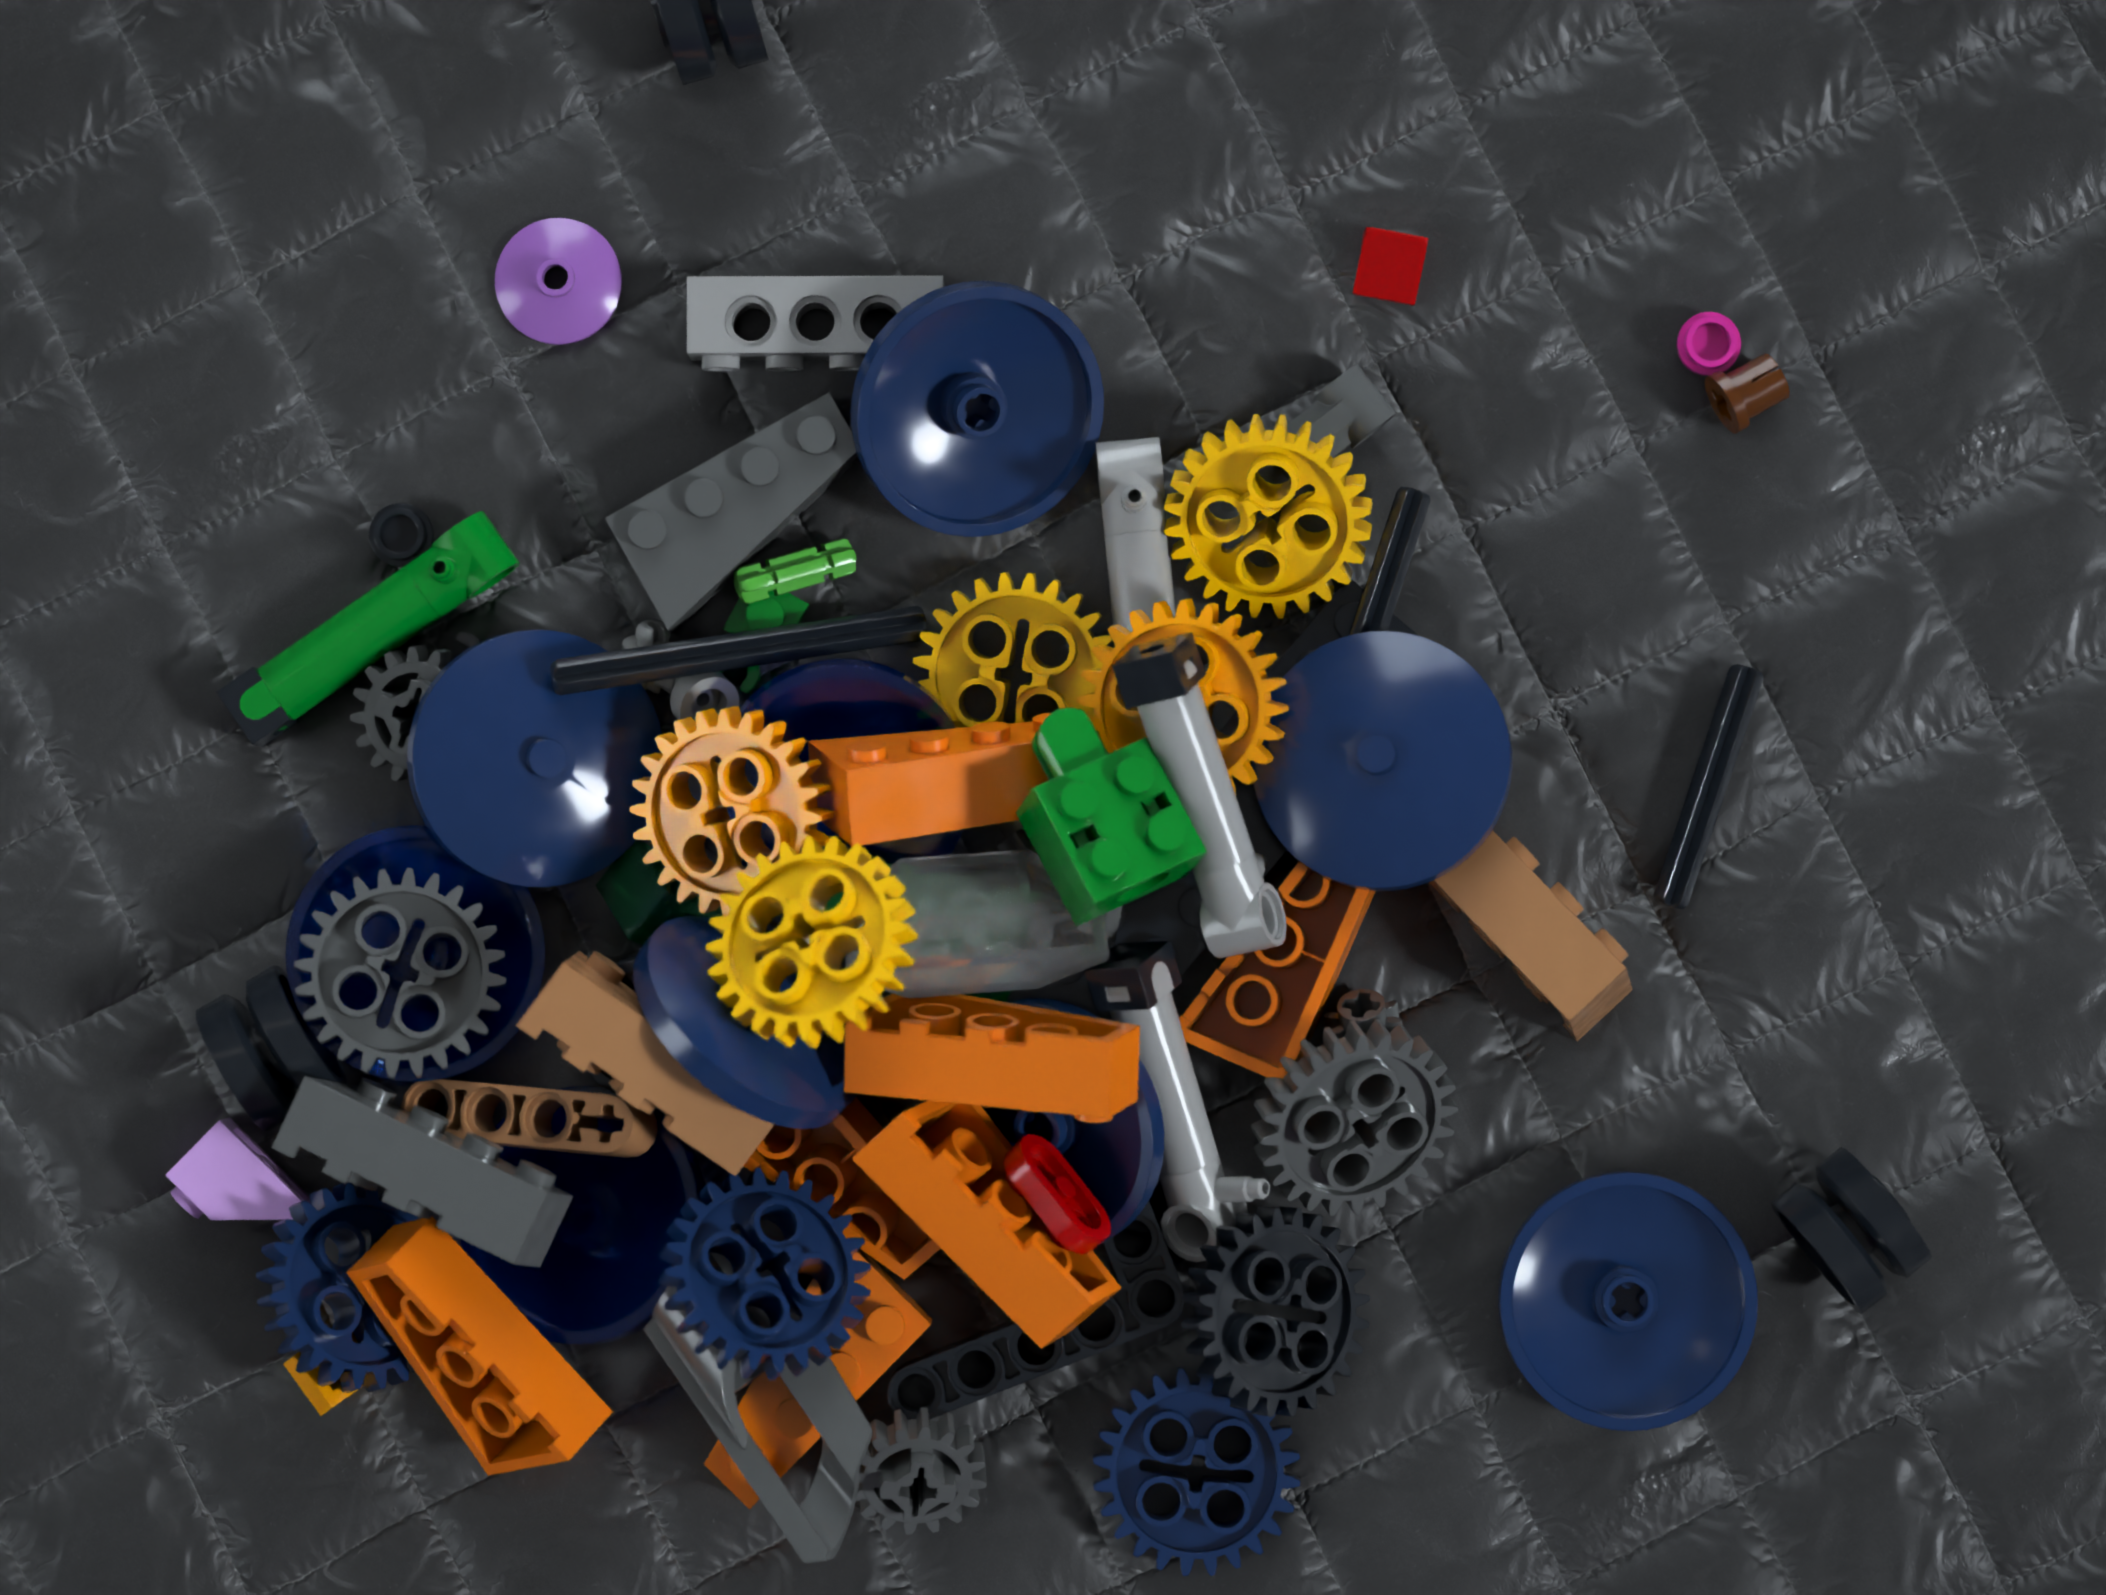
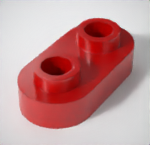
M1028 1134L1006 1152L1004 1165L1008 1184L1016 1194L1028 1201L1046 1224L1048 1235L1057 1246L1066 1251L1088 1254L1110 1235L1111 1224L1105 1209L1053 1144L1043 1137Z

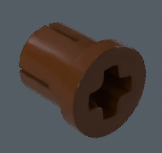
M1767 353L1727 374L1717 371L1705 378V389L1708 399L1720 421L1732 433L1736 434L1749 427L1751 418L1786 400L1790 395L1789 386L1781 368L1770 372L1778 368V364Z

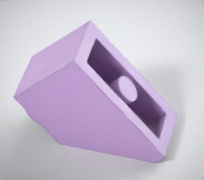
M231 1118L219 1120L165 1175L176 1186L170 1192L172 1197L184 1210L197 1219L204 1213L210 1220H293L289 1207L303 1200L310 1203V1196Z

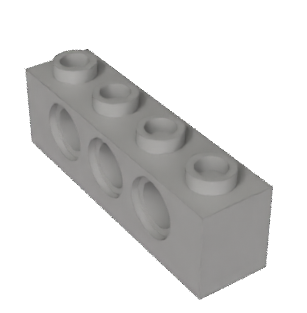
M687 276V355L691 361H702V370L714 372L740 370V360H766V370L801 371L804 370V360H829L830 370L859 371L864 356L874 341L862 331V324L866 315L875 309H887L896 315L916 299L944 287L943 276ZM750 309L764 311L770 317L768 332L765 336L755 341L744 340L735 331L738 317ZM813 309H823L834 317L832 332L826 338L818 341L806 339L799 333V322L802 316Z

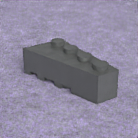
M828 392L605 518L669 632L674 635L690 620V617L732 580L734 571L738 567L746 565L759 552L761 553L778 537V534L802 511L804 512L859 460L852 432L831 394Z
M304 1076L272 1145L273 1149L291 1158L303 1156L327 1160L322 1172L343 1183L350 1182L372 1191H377L380 1185L386 1188L382 1196L383 1202L425 1219H430L434 1213L439 1216L436 1223L437 1228L512 1264L541 1266L573 1198L572 1195L553 1186L557 1177L554 1173L525 1160H521L518 1167L500 1159L499 1156L503 1148L498 1144L470 1132H467L465 1138L462 1139L446 1131L450 1122L447 1118L418 1105H414L410 1112L394 1104L393 1101L397 1093L375 1081L361 1078L358 1086Z

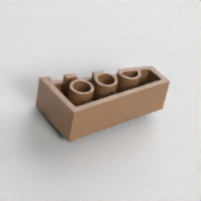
M1492 830L1483 844L1457 868L1429 883L1457 913L1462 911L1470 919L1468 921L1469 925L1495 954L1502 959L1506 956L1514 964L1512 966L1514 972L1540 1002L1543 1001L1545 1004L1550 1002L1561 1013L1564 1020L1562 1026L1578 1042L1633 990L1627 968L1621 963L1629 955L1604 928L1593 934L1577 918L1584 909L1563 885L1557 882L1549 889L1533 872L1540 865L1539 862L1517 838L1513 836L1505 843Z
M579 951L564 961L516 1026L534 1039L545 1029L559 1039L556 1044L563 1052L561 1054L562 1058L583 1072L588 1070L594 1074H599L603 1069L612 1075L613 1078L609 1084L620 1098L636 1109L649 1114L656 1107L667 1115L663 1119L662 1124L667 1130L736 1176L774 1124L749 1115L724 1101L702 1085L679 1064L649 1025L637 999L636 992L621 982L625 972L613 961L597 951H594L590 957Z

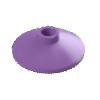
M568 218L543 219L521 229L504 247L495 271L496 296L506 318L525 336L551 345L576 343L597 333L615 312L622 290L621 268L611 245L592 227ZM554 267H561L568 274L566 284L556 290L548 288L544 281L547 271Z

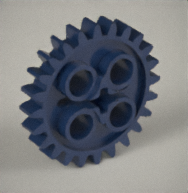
M755 1168L748 1177L746 1186L738 1175L734 1176L729 1173L722 1182V1190L710 1181L699 1193L701 1202L690 1197L680 1210L684 1219L676 1218L666 1231L676 1242L667 1243L660 1251L659 1258L675 1266L666 1269L658 1278V1283L667 1287L677 1288V1292L664 1304V1308L670 1311L684 1310L687 1316L676 1329L677 1333H688L696 1329L701 1334V1337L696 1344L694 1352L698 1355L712 1345L719 1349L717 1368L720 1370L735 1357L741 1360L742 1378L748 1379L759 1363L763 1364L769 1381H775L783 1372L785 1363L792 1374L798 1377L809 1367V1359L820 1367L832 1356L830 1347L840 1350L851 1338L845 1328L854 1329L863 1319L864 1315L853 1305L862 1304L870 1296L871 1290L854 1281L862 1279L870 1271L871 1265L863 1261L853 1260L852 1255L864 1245V1238H845L843 1230L853 1219L852 1216L848 1214L833 1219L828 1212L833 1205L835 1197L830 1194L818 1203L811 1200L813 1181L809 1179L797 1191L789 1189L788 1172L784 1170L776 1177L772 1185H767L761 1168ZM760 1220H768L775 1223L781 1229L784 1241H774L768 1238L760 1227ZM737 1227L741 1235L732 1232L730 1228ZM708 1253H719L725 1256L731 1263L733 1274H722L716 1271L711 1266ZM768 1269L773 1274V1276L770 1275L762 1279L757 1272H763ZM797 1273H805L812 1276L821 1288V1295H812L806 1292L798 1282ZM746 1306H755L761 1309L768 1316L770 1328L766 1329L755 1326L746 1314ZM790 1313L799 1316L800 1320H792L790 1317Z
M350 1182L334 1186L332 1193L326 1187L309 1194L310 1203L303 1200L289 1207L293 1220L285 1219L273 1225L274 1232L283 1242H273L262 1246L261 1252L275 1262L274 1267L256 1273L257 1279L272 1285V1293L259 1298L257 1304L263 1307L275 1308L277 1316L271 1319L264 1328L266 1332L284 1330L287 1337L277 1351L280 1355L294 1350H298L301 1353L296 1367V1371L299 1374L319 1366L318 1385L323 1387L333 1384L340 1378L342 1392L348 1393L358 1390L363 1384L369 1393L384 1389L386 1381L391 1386L409 1380L408 1370L412 1373L415 1370L392 1337L383 1331L380 1320L346 1272L393 1225L417 1220L418 1216L383 1202L382 1196L384 1193L378 1198V1190L372 1191L358 1186L355 1191ZM361 1231L366 1234V1243ZM326 1237L335 1242L339 1250L337 1264H334L325 1252ZM321 1301H325L334 1313L332 1329L323 1322L320 1316ZM352 1332L358 1343L352 1340Z
M1183 1366L1177 1367L1176 1385L1169 1387L1157 1373L1152 1374V1384L1155 1393L1147 1397L1141 1390L1134 1386L1131 1387L1129 1391L1136 1407L1130 1412L1114 1405L1111 1413L1121 1424L1119 1430L1100 1429L1098 1433L1104 1442L1112 1446L1111 1452L1093 1455L1094 1464L1110 1471V1475L1101 1477L1093 1482L1094 1490L1113 1493V1498L1100 1508L1102 1516L1121 1514L1123 1519L1116 1526L1114 1536L1116 1539H1120L1134 1532L1138 1536L1133 1547V1555L1138 1558L1144 1554L1151 1546L1157 1549L1156 1569L1162 1570L1170 1558L1175 1556L1180 1558L1182 1575L1188 1576L1194 1559H1203L1206 1570L1212 1576L1216 1573L1217 1557L1226 1555L1229 1562L1237 1569L1241 1567V1558L1238 1550L1240 1547L1246 1545L1258 1555L1264 1552L1260 1539L1257 1536L1261 1530L1280 1536L1282 1533L1280 1526L1272 1517L1274 1511L1289 1513L1294 1511V1505L1281 1495L1282 1489L1299 1487L1301 1481L1299 1477L1284 1472L1283 1466L1296 1462L1300 1459V1455L1297 1450L1280 1449L1279 1443L1286 1440L1293 1431L1290 1425L1271 1427L1269 1423L1276 1414L1273 1417L1251 1414V1411L1230 1407V1398L1214 1396L1211 1393L1213 1379L1199 1377L1198 1382H1190ZM1172 1418L1178 1420L1186 1429V1437L1183 1444L1173 1451L1159 1450L1150 1441L1151 1428L1162 1419ZM1233 1425L1243 1428L1248 1432L1250 1439L1248 1449L1243 1455L1237 1458H1225L1215 1451L1213 1442L1220 1429ZM1193 1455H1202L1206 1467L1210 1469L1249 1470L1253 1473V1479L1249 1482H1243L1225 1477L1204 1475L1200 1480V1486L1189 1485L1187 1474L1183 1472L1144 1471L1139 1467V1463L1143 1459H1151L1187 1466L1191 1464ZM1164 1482L1170 1484L1179 1493V1501L1174 1510L1165 1515H1156L1148 1511L1142 1502L1144 1492L1155 1483ZM1220 1490L1234 1491L1242 1498L1243 1506L1240 1514L1229 1522L1216 1521L1207 1513L1206 1506L1209 1498Z

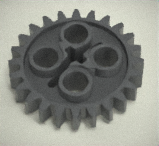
M412 868L406 869L401 885H392L386 870L380 869L378 888L369 890L359 877L353 878L356 897L349 901L343 895L333 891L330 895L337 912L333 916L319 911H314L312 914L317 925L323 930L321 935L301 934L300 942L308 949L314 951L313 958L294 961V968L302 973L312 975V981L295 988L297 997L315 998L317 1002L303 1014L305 1022L325 1019L327 1025L318 1035V1042L322 1045L339 1037L343 1042L339 1048L337 1059L340 1062H344L358 1051L363 1054L361 1071L364 1074H368L376 1061L381 1060L386 1063L389 1079H395L400 1062H409L415 1077L422 1078L423 1059L432 1057L435 1063L444 1071L448 1069L446 1049L452 1046L465 1056L471 1053L468 1042L464 1037L468 1030L485 1037L489 1033V1029L484 1022L478 1018L480 1011L499 1013L501 1005L497 1001L486 995L487 989H498L506 986L505 977L489 972V966L498 964L505 959L504 951L496 949L486 950L484 945L497 934V928L495 925L476 928L474 923L481 915L483 906L481 903H477L462 910L458 906L463 895V887L460 885L453 888L446 896L439 894V874L434 873L428 879L424 888L415 885V876ZM386 916L398 924L400 928L399 937L389 948H373L362 938L363 928L372 918ZM420 919L425 923V927L411 959V972L419 977L415 983L405 981L402 984L388 1026L386 1028H379L376 1025V1021L391 987L390 976L383 972V969L386 965L397 966L399 964L412 923ZM449 938L460 947L461 959L452 969L446 971L435 970L425 962L424 950L434 939ZM360 976L373 981L378 991L377 997L371 1006L363 1010H352L342 1003L340 991L344 983L350 978ZM423 998L430 1000L436 1005L439 1011V1018L434 1027L428 1031L415 1032L404 1025L401 1020L402 1010L411 1000Z
M1379 1019L1374 1020L1367 1034L1363 1033L1355 1020H1351L1346 1028L1345 1037L1339 1039L1329 1027H1326L1323 1032V1045L1315 1048L1307 1040H1302L1300 1045L1304 1057L1297 1062L1283 1056L1280 1062L1287 1072L1283 1079L1266 1077L1264 1080L1273 1098L1256 1100L1254 1103L1263 1119L1251 1124V1130L1259 1141L1253 1148L1264 1165L1262 1167L1273 1185H1278L1290 1202L1299 1198L1307 1211L1311 1212L1321 1202L1330 1216L1336 1215L1343 1201L1347 1202L1355 1215L1360 1214L1365 1198L1372 1197L1375 1203L1382 1208L1386 1203L1385 1191L1392 1187L1404 1196L1408 1194L1405 1178L1413 1174L1419 1178L1426 1179L1429 1175L1421 1162L1425 1157L1442 1158L1444 1156L1435 1139L1453 1136L1454 1134L1453 1128L1445 1117L1458 1112L1457 1105L1449 1096V1094L1456 1090V1087L1445 1072L1448 1068L1435 1050L1432 1051L1422 1036L1417 1035L1412 1038L1405 1027L1400 1024L1389 1033Z

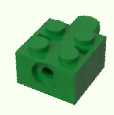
M1069 707L1057 709L1045 718L1032 738L1031 745L1049 781L1032 788L1016 811V815L1076 927L1187 876L1207 853V850L1146 737L1109 754L1090 718L1083 710Z

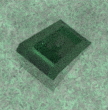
M636 839L632 846L614 861L595 885L627 938L641 945H644L657 928L668 920L684 916L708 918L723 916L721 906L717 910L706 914L699 913V895L694 899L682 903L678 902L677 893L680 882L677 880L660 886L657 881L665 866L661 861L651 864L643 863L642 859L652 848L642 840Z

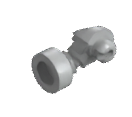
M645 620L638 624L635 635H631L623 640L622 650L669 643L671 632L667 630L662 621ZM721 672L641 683L645 690L648 689L653 693L659 694L662 688L671 694L670 706L677 720L688 717L696 720V712L714 708L719 715L720 710L723 708L739 706V695L735 686Z

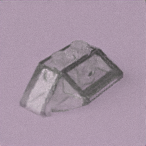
M1029 849L899 858L890 867L891 872L889 876L895 875L906 887V891L900 898H905L915 908L916 913L903 922L908 923L918 933V939L901 945V948L915 960L914 966L896 967L893 973L905 986L903 991L887 988L884 991L907 998L1039 989L1109 959L1105 915H1100L1076 927L1039 856ZM854 950L845 956L846 968L852 966L857 960L859 950Z

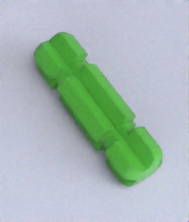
M838 538L822 543V550L817 551L815 546L766 559V566L761 567L760 562L744 565L734 571V587L742 603L751 604L768 599V592L773 591L775 596L824 583L825 575H829L831 580L851 575L856 570L855 560L857 559L855 551L852 549L848 539Z

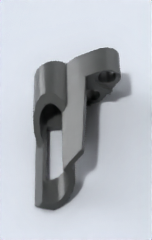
M760 1220V1227L768 1238L774 1241H784V1235L775 1223L768 1220ZM739 1229L733 1231L734 1233L741 1235ZM708 1253L711 1266L716 1271L722 1274H733L731 1263L725 1256L719 1253ZM768 1269L763 1272H757L762 1279L770 1275L773 1276ZM667 1287L653 1309L652 1319L643 1330L803 1563L834 1559L845 1537L853 1514L860 1480L859 1468L873 1434L871 1426L831 1358L820 1367L809 1359V1367L798 1377L792 1374L785 1363L783 1372L779 1375L822 1436L823 1442L814 1481L805 1500L799 1505L746 1429L739 1414L735 1392L765 1372L763 1364L759 1363L756 1370L746 1379L742 1378L741 1360L735 1357L722 1370L717 1368L719 1349L713 1345L697 1355L694 1349L701 1334L696 1329L688 1333H677L676 1329L687 1315L684 1310H665L664 1304L677 1292V1288ZM746 1306V1314L755 1326L766 1329L770 1328L768 1316L761 1309L755 1306ZM790 1313V1317L792 1320H800L799 1316Z

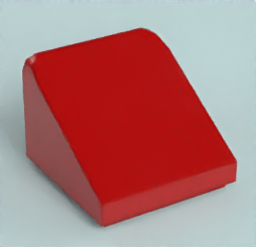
M1366 227L1363 232L1352 295L1415 306L1429 239L1412 234Z

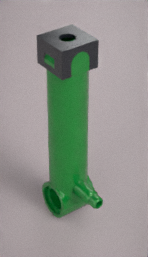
M479 511L453 526L441 535L427 551L261 667H251L216 693L252 745L264 747L299 722L297 718L365 672L368 666L375 665L385 658L384 654L395 651L466 600L480 595L512 573L519 566L520 562L485 512Z

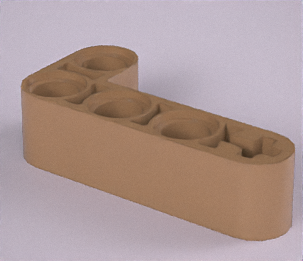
M430 1078L419 1080L411 1085L405 1093L401 1105L402 1108L410 1112L414 1105L435 1112L437 1102L441 1097L445 1096L448 1101V1111L445 1118L450 1121L446 1131L462 1139L465 1138L467 1132L484 1137L499 1146L630 1158L638 1157L647 1152L655 1142L658 1132L657 1119L653 1112L649 1114L636 1109L619 1096L601 1093ZM504 1101L507 1107V1117L501 1128L496 1130L493 1124V1113L497 1105ZM563 1106L566 1111V1124L560 1134L555 1136L551 1121L556 1110ZM598 1118L610 1121L624 1120L622 1132L610 1133L597 1130Z

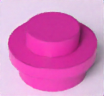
M1702 312L1688 319L1681 327L1677 336V353L1685 367L1698 375L1709 376L1717 371L1725 372L1735 363L1741 350L1740 333L1736 325L1728 317L1716 312Z

